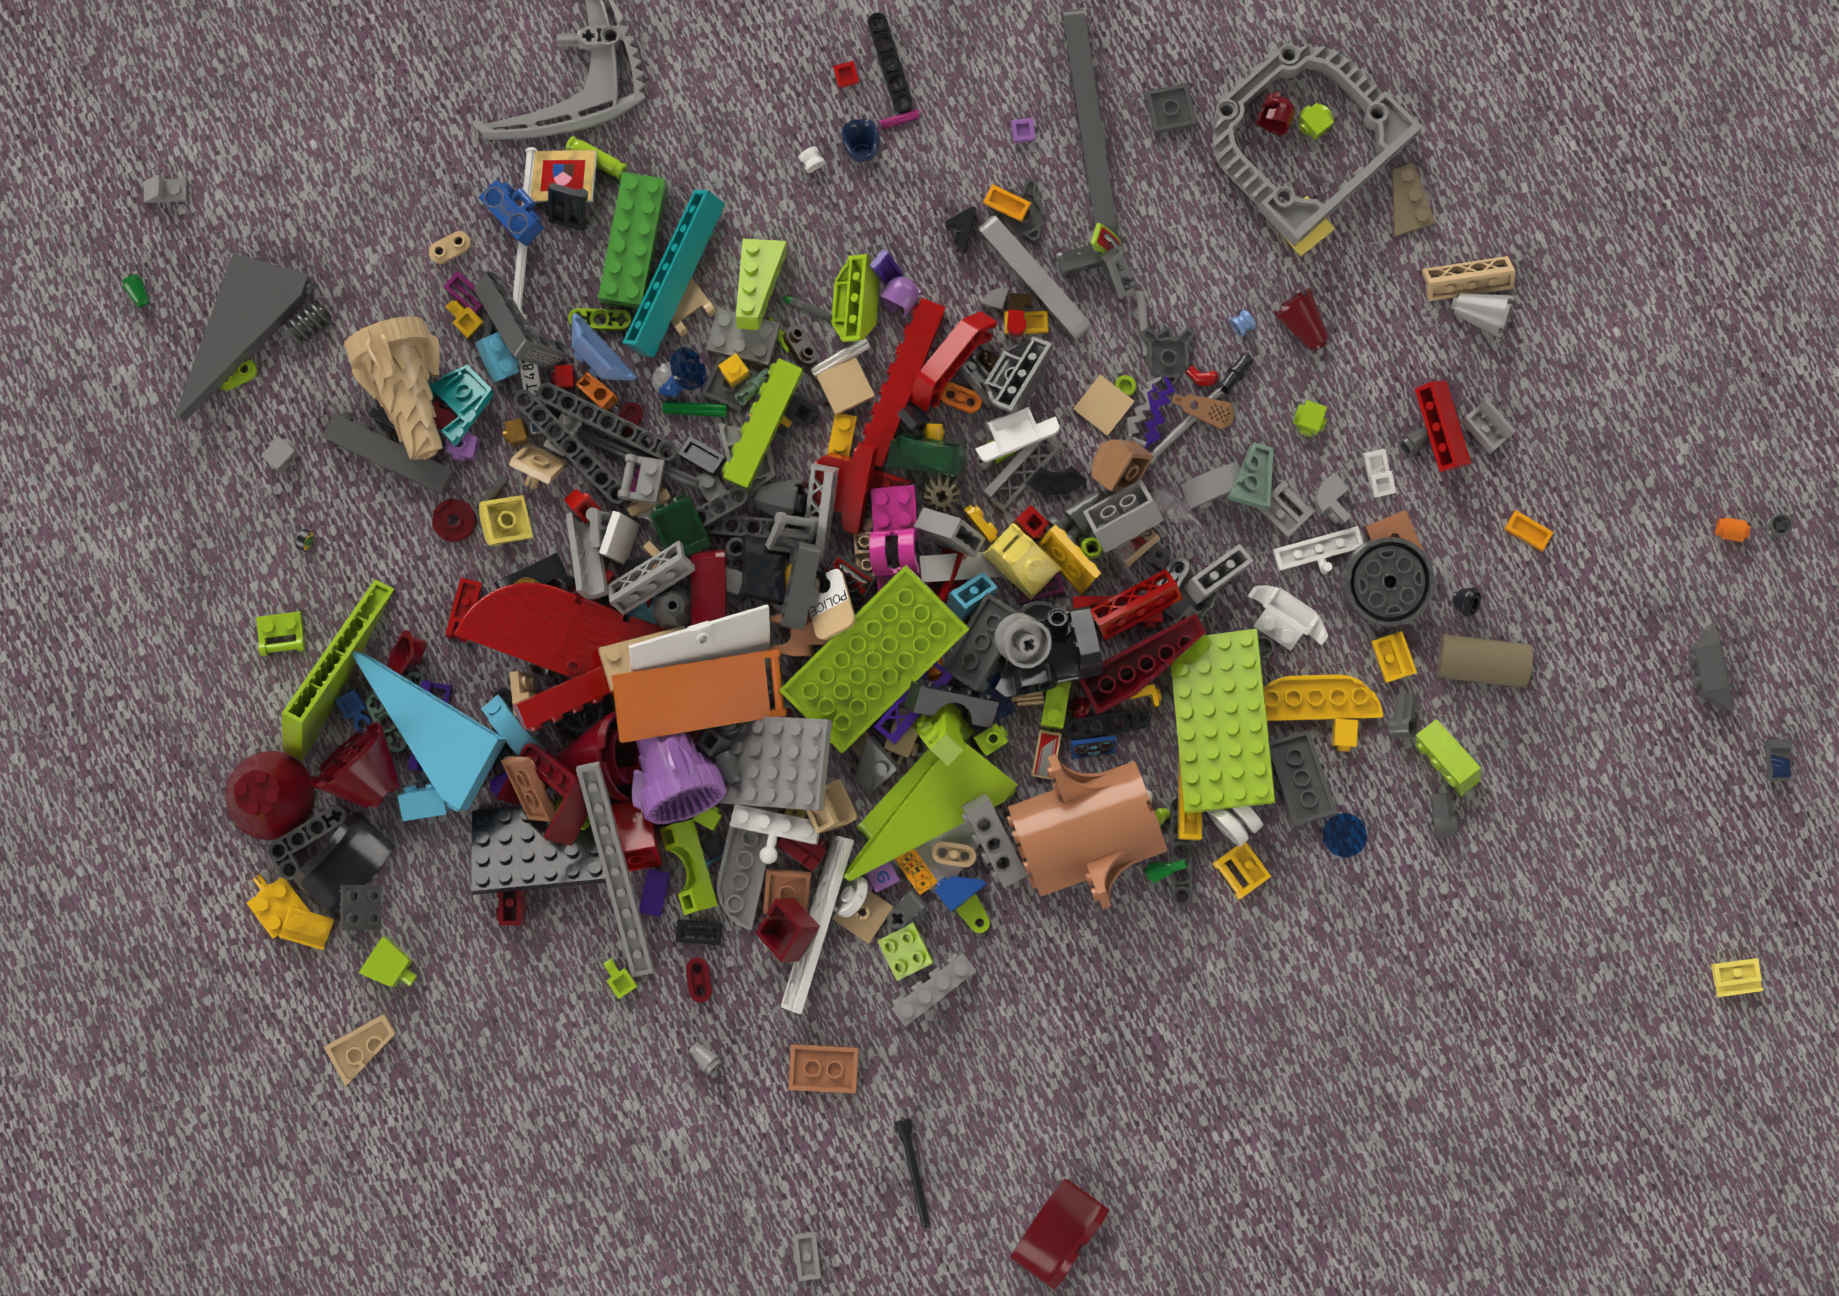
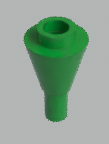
M1186 860L1173 863L1148 862L1145 874L1147 879L1155 884L1175 871L1186 869L1187 863Z

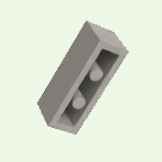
M1239 544L1192 577L1183 588L1198 605L1244 572L1253 562V559Z

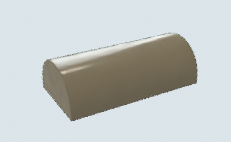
M1442 633L1436 677L1526 688L1532 671L1533 649L1530 644Z

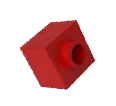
M572 364L554 366L555 372L551 373L552 384L566 391L576 390L575 369Z

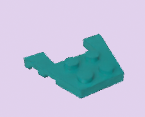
M468 365L443 375V379L432 384L429 382L433 398L438 396L458 416L441 430L443 435L454 446L458 445L495 394Z

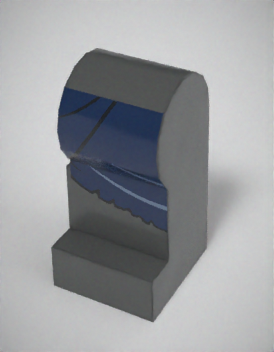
M1792 739L1765 740L1766 768L1769 781H1788L1790 779L1791 768L1789 762Z

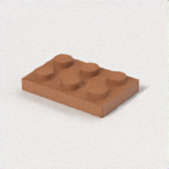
M508 756L501 760L528 819L552 821L556 814L554 811L555 806L545 792L546 787L536 773L535 763L529 757Z
M791 1044L788 1090L856 1093L859 1047Z

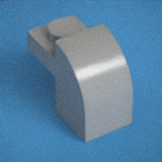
M1335 472L1319 486L1315 493L1314 502L1320 515L1327 509L1329 511V518L1337 524L1339 522L1343 525L1351 515L1337 500L1349 488Z

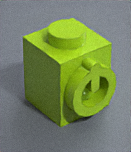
M1316 103L1312 107L1308 105L1299 113L1301 115L1298 121L1299 129L1303 134H1309L1314 141L1327 132L1334 123L1332 112L1322 104Z
M1306 400L1303 405H1298L1292 424L1296 425L1295 428L1299 429V433L1309 437L1312 434L1316 435L1319 430L1323 431L1326 425L1327 418H1324L1327 407Z
M994 723L992 728L988 727L974 736L973 739L983 755L988 756L1008 742L1006 737L1009 735L1002 724L998 726Z

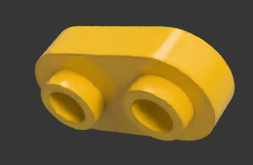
M969 505L963 510L988 543L991 544L998 539L996 536L998 533L997 529L991 522L986 523L982 518L984 513L977 505L975 507Z

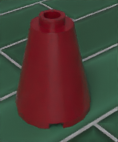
M1306 288V294L1303 295L1302 292L1297 293L1281 304L1283 307L1280 308V311H1277L1275 308L1272 313L1309 350L1314 348L1317 351L1327 344L1328 335L1310 288Z

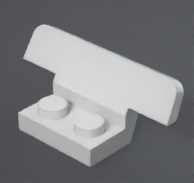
M1029 407L1005 414L985 422L987 431H991L994 441L975 448L983 462L992 461L1058 434L1059 424L1057 418L1053 417L1036 424Z

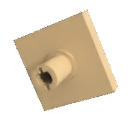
M528 442L511 458L509 466L528 474L524 482L525 486L528 487L531 483L530 488L537 489L539 481L550 484L565 469L568 461Z
M867 889L864 903L855 914L849 917H841L835 913L832 920L869 944L894 906Z

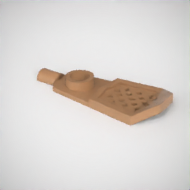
M1175 394L1172 403L1181 405L1184 412L1220 430L1230 426L1233 422L1235 413L1231 402L1191 394L1185 397ZM1192 401L1197 405L1195 410L1190 407Z

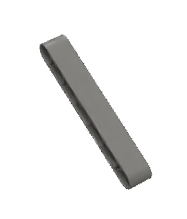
M993 215L977 229L978 234L984 236L985 242L990 248L1000 254L999 258L1008 268L1011 267L1015 271L1013 274L1021 283H1025L1029 287V292L1043 303L1044 309L1051 316L1054 315L1060 327L1065 332H1069L1073 341L1091 328L1090 322L996 216Z

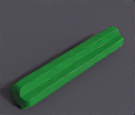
M664 401L662 411L664 414L726 417L727 406L722 404Z

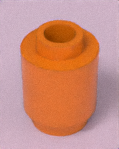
M1728 517L1717 520L1715 536H1720V539L1743 542L1745 538L1748 539L1750 526L1747 525L1746 520Z

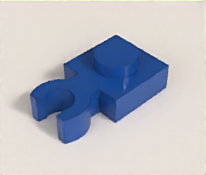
M356 689L335 700L346 719L354 718L353 724L356 730L362 729L359 725L360 719H364L368 725L372 723L370 716L362 712L367 707Z

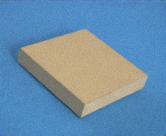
M856 357L816 376L835 416L875 398Z
M1100 374L1073 409L1108 436L1135 401Z

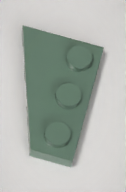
M1255 442L1250 445L1228 500L1265 511L1270 508L1273 467L1272 447Z

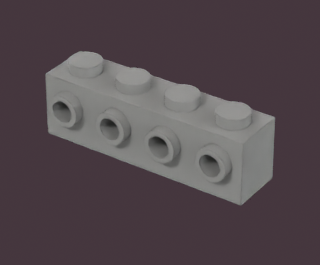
M957 952L946 960L948 964L944 968L936 967L928 974L930 978L926 982L918 981L910 988L913 992L906 997L902 994L893 1001L895 1006L891 1009L904 1026H907L976 972L963 953L960 955Z

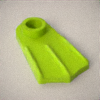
M975 894L958 907L956 911L974 932L984 933L988 930L990 921L978 896ZM977 919H982L984 921V925L982 927H977L975 925Z

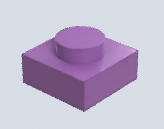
M1033 118L1011 120L1014 144L1035 141Z

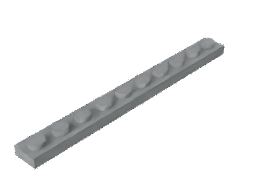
M600 762L577 766L578 779L631 976L636 977L654 973V965Z

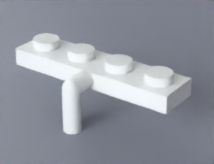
M1356 526L1276 548L1272 551L1278 571L1317 561L1320 572L1327 574L1333 566L1330 562L1326 561V558L1354 551L1363 544L1359 527Z

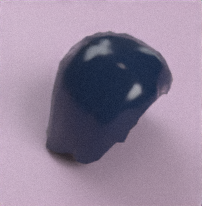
M862 118L860 120L853 119L849 123L844 124L841 135L846 154L858 163L872 160L878 154L880 147L879 130H877L875 123L870 119Z

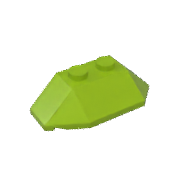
M868 254L848 256L847 263L842 267L834 281L831 324L843 342L862 341L877 324L880 281L869 266L872 261Z

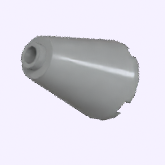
M1460 293L1459 297H1454L1451 309L1454 310V315L1502 339L1504 335L1500 334L1501 329L1505 331L1507 329L1513 310L1510 300L1515 301V296Z

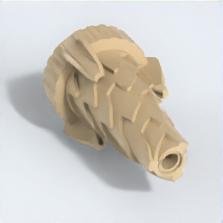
M404 316L380 321L353 333L345 340L344 346L353 367L352 373L372 398L374 400L378 399L380 406L384 407L390 422L395 427L399 441L404 442L409 459L426 460L432 458L438 453L437 450L442 449L441 438L433 418L437 416L431 402L433 394L428 382L430 376L434 378L440 375L438 338L430 334L423 319L416 316Z

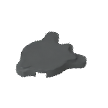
M1034 179L1026 180L1021 193H1017L1013 188L1007 190L1031 202L1022 222L988 206L990 210L996 212L1001 217L1004 226L1013 235L1026 238L1029 242H1037L1040 239V230L1045 218L1042 203L1036 196L1037 182Z
M1145 328L1140 332V338L1147 347V367L1156 378L1161 377L1160 382L1166 388L1164 377H1168L1170 383L1174 386L1177 379L1189 366L1190 355L1188 347L1195 335L1191 328L1184 329L1177 337L1172 335L1170 328H1164L1158 333L1149 328Z

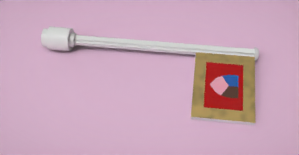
M528 147L525 150L527 155L523 190L534 202H548V187L551 183L575 190L585 189L588 191V200L586 202H593L597 160L596 150L538 151L534 147ZM518 241L513 300L527 322V316L522 311V299L528 246Z

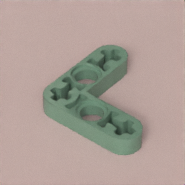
M412 672L404 676L412 682L413 677L426 681L424 675L419 672ZM374 693L366 700V707L374 722H379L382 725V720L390 717L382 703L380 704V709L372 708L373 700L375 698L380 700L377 694ZM393 722V726L390 729L383 728L389 749L400 753L407 749L408 744L400 732H395L397 738H403L401 742L402 747L399 748L392 745L395 742L393 736L387 737L386 734L392 733L397 729Z

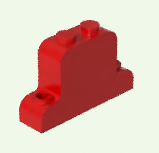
M865 444L861 447H856L853 457L828 453L815 461V464L839 468L834 511L842 514L841 524L847 532L858 534L862 531L878 445ZM817 470L816 478L821 485L824 480V471ZM820 490L815 492L813 497L819 506L822 496Z

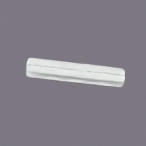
M866 338L862 341H856L811 368L812 375L817 379V375L853 359L870 348L869 342Z

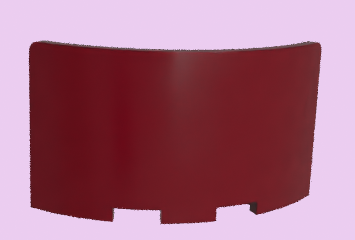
M1063 1179L1026 1230L1011 1254V1259L1055 1290L1065 1279L1079 1256L1078 1252L1089 1242L1102 1225L1110 1209L1068 1179Z

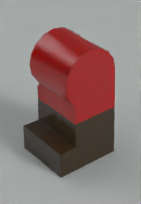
M1010 293L1007 331L1013 337H1020L1025 333L1027 324L1024 318L1025 307H1031L1032 294Z

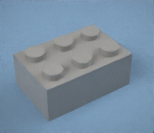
M1142 479L1083 511L1105 553L1164 521Z

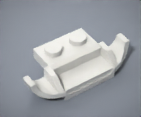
M1255 586L1248 596L1261 602L1263 607L1266 608L1254 627L1288 650H1292L1303 633L1313 637L1320 645L1327 639L1326 628L1317 612L1282 588Z

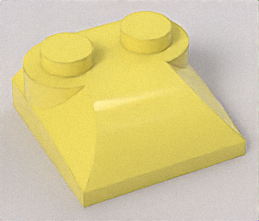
M524 495L479 503L482 530L485 541L489 546H500L505 543L533 538Z

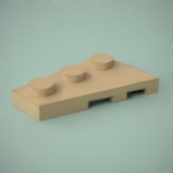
M385 1013L324 1046L345 1086L396 1033Z

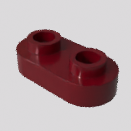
M693 958L686 965L689 995L695 1002L702 1003L707 1001L712 995L709 965L703 958ZM697 964L702 967L700 973L694 972V966ZM699 987L705 989V993L702 996L697 994Z

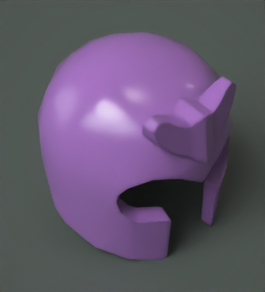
M895 277L887 283L880 296L886 308L892 313L896 311L898 306L903 307L905 312L901 317L906 318L917 303L922 291L918 290L916 284L910 279Z

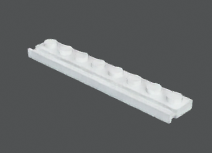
M836 835L832 836L809 915L820 925V928L800 961H795L781 1003V1007L789 1011L802 1014L854 840Z

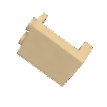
M836 779L825 786L823 811L806 810L817 834L842 828L858 819V815L840 779Z

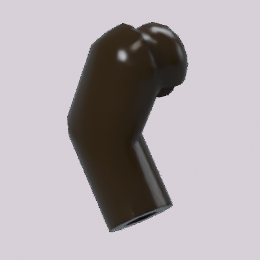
M988 350L980 351L977 355L979 362L987 366L990 372L999 359Z

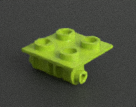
M914 922L877 941L897 981L934 963Z

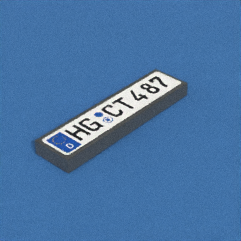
M517 358L521 390L530 391L541 402L538 397V388L543 384L541 367ZM524 396V406L529 405L531 399ZM538 412L534 416V420L537 422H542L546 418V414L543 412ZM526 418L529 437L543 436Z

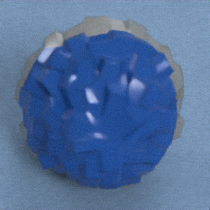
M671 362L663 363L654 371L651 377L652 386L655 391L663 396L678 397L679 393L683 391L684 387L678 383L673 375Z

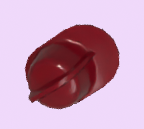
M404 630L390 652L387 667L401 675L406 667L419 665L426 650L427 642L414 637L409 630Z

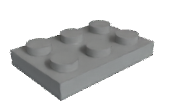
M717 308L706 350L728 357L737 353L741 360L770 366L781 324L763 319L759 330L737 329L736 312Z

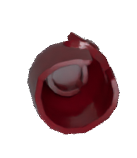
M1279 91L1266 95V101L1262 104L1256 124L1269 133L1285 135L1293 122L1295 107L1290 100L1280 96L1281 93Z

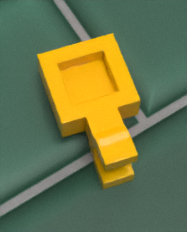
M457 300L455 302L450 301L446 305V308L456 317L452 323L466 338H471L484 324L470 307L464 309Z

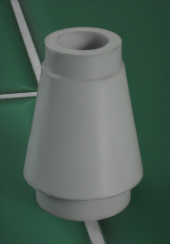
M696 1042L689 1049V1052L704 1073L707 1072L711 1075L722 1064L719 1055L699 1042Z

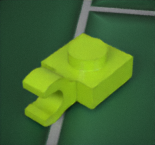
M612 958L603 963L611 975V978L606 981L618 999L638 986L626 967L620 971Z

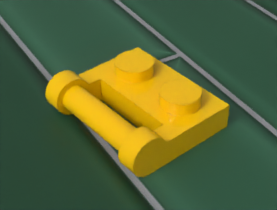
M1247 842L1241 847L1235 846L1212 863L1214 868L1219 869L1236 893L1234 895L1238 900L1272 877ZM1228 860L1233 862L1248 883L1244 888L1225 864Z

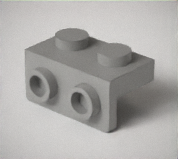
M1488 399L1461 420L1489 454L1516 432Z

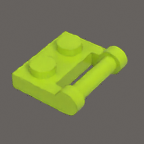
M301 611L256 617L260 656L296 649L297 651H305ZM296 635V641L267 644L268 638Z

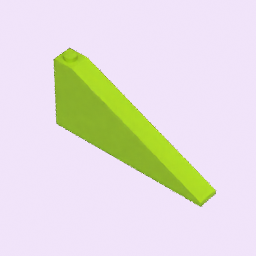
M376 579L373 581L282 712L283 752L301 761L304 760L317 740L336 703L335 700L341 694L357 663L352 656L353 652H362L395 590L394 588Z
M964 741V751L949 766L945 765L935 755L847 867L844 877L850 882L965 823L961 814L965 813L962 805L983 794L987 795L993 807L1004 803L1006 799L1009 800L1015 794V788L1018 784Z

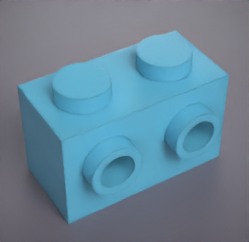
M499 332L475 342L493 383L519 372L518 360L511 354Z
M982 572L976 577L970 578L961 587L954 589L948 595L947 606L963 621L975 613L986 593L994 596L998 587Z
M427 783L422 788H417V785L404 787L403 791L397 795L402 821L446 815L451 810L447 807V802L440 798L432 783Z

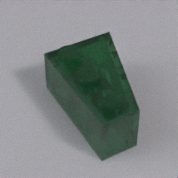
M905 433L890 441L887 467L918 470L927 473H942L947 477H956V475L964 471L967 445Z

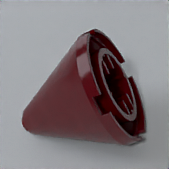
M616 712L608 714L554 757L575 775H577V766L600 762L608 796L620 801L632 800L634 770L642 771L639 763L640 753L636 741L624 743L619 741Z

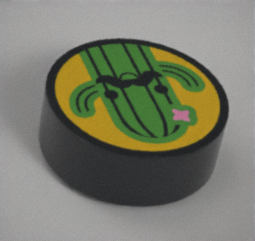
M308 529L300 531L296 540L298 550L307 552L310 549L314 539L313 531Z

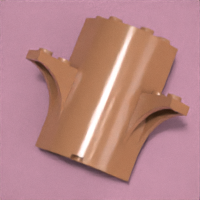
M1056 754L1049 756L1048 760L1051 766L1046 768L1050 779L1056 780V782L1052 783L1054 790L1008 806L1010 816H1007L1010 828L1016 829L1012 831L1016 844L1021 843V846H1018L1021 858H1026V861H1023L1027 875L1032 873V876L1028 877L1032 889L1037 888L1041 897L1087 880L1089 887L1093 885L1095 887L1091 889L1095 902L1100 901L1102 909L1111 907V888L1117 877L1125 869L1139 861L1168 851L1135 761L1105 772L1087 774L1067 768L1060 762Z

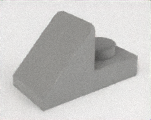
M155 175L144 181V203L188 201L186 178L163 179L160 175Z

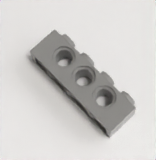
M983 794L962 805L965 813L961 814L967 827L972 826L974 832L971 833V836L976 845L981 844L984 851L980 853L986 865L991 864L993 870L990 873L995 883L1000 882L1003 888L1028 876L987 795ZM982 819H988V822L985 826H978V823ZM997 838L996 844L988 845L990 839ZM1001 857H1007L1004 864H997Z

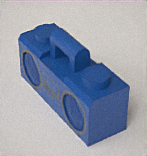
M495 180L478 197L508 231L525 246H528L544 229V226L539 222L541 220L540 216L531 210L536 203L522 188L515 191L508 182L503 184L499 180ZM520 199H521V200L523 201V203H524L523 206H521V205L518 203V201H519Z

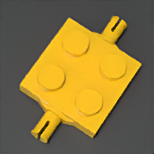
M261 874L253 879L260 891L247 902V905L272 939L281 934L289 906L310 911L288 880L281 877L274 883L267 884Z

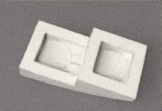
M1386 449L1362 453L1374 498L1396 493L1393 474L1389 470Z

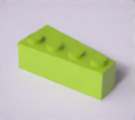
M743 239L736 306L737 329L759 330L770 296L773 294L776 280L780 275L782 264L787 255L786 241Z

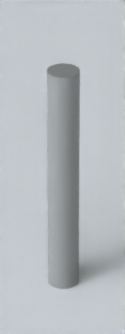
M1144 291L1136 292L1140 332L1145 328H1149ZM1141 339V341H1142V349H1143V357H1146V355H1147V347H1146L1145 343L1143 342V340Z

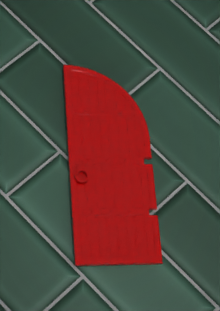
M517 583L499 588L476 602L465 614L454 635L574 678L602 665L598 652L600 647L655 634L663 630L658 625L634 616H630L628 623L622 621L624 615L618 610L585 599L584 597L579 605L575 603L576 594L551 585Z

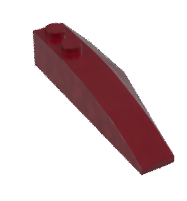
M1195 613L1103 661V675L1079 679L1078 681L1097 715L1137 695L1205 635L1206 631Z

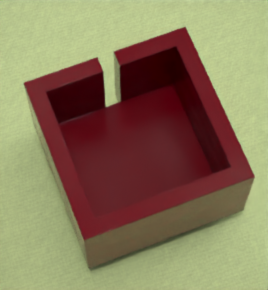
M776 898L767 912L769 917H765L762 920L755 934L781 963L800 961L819 930L820 925L795 898Z

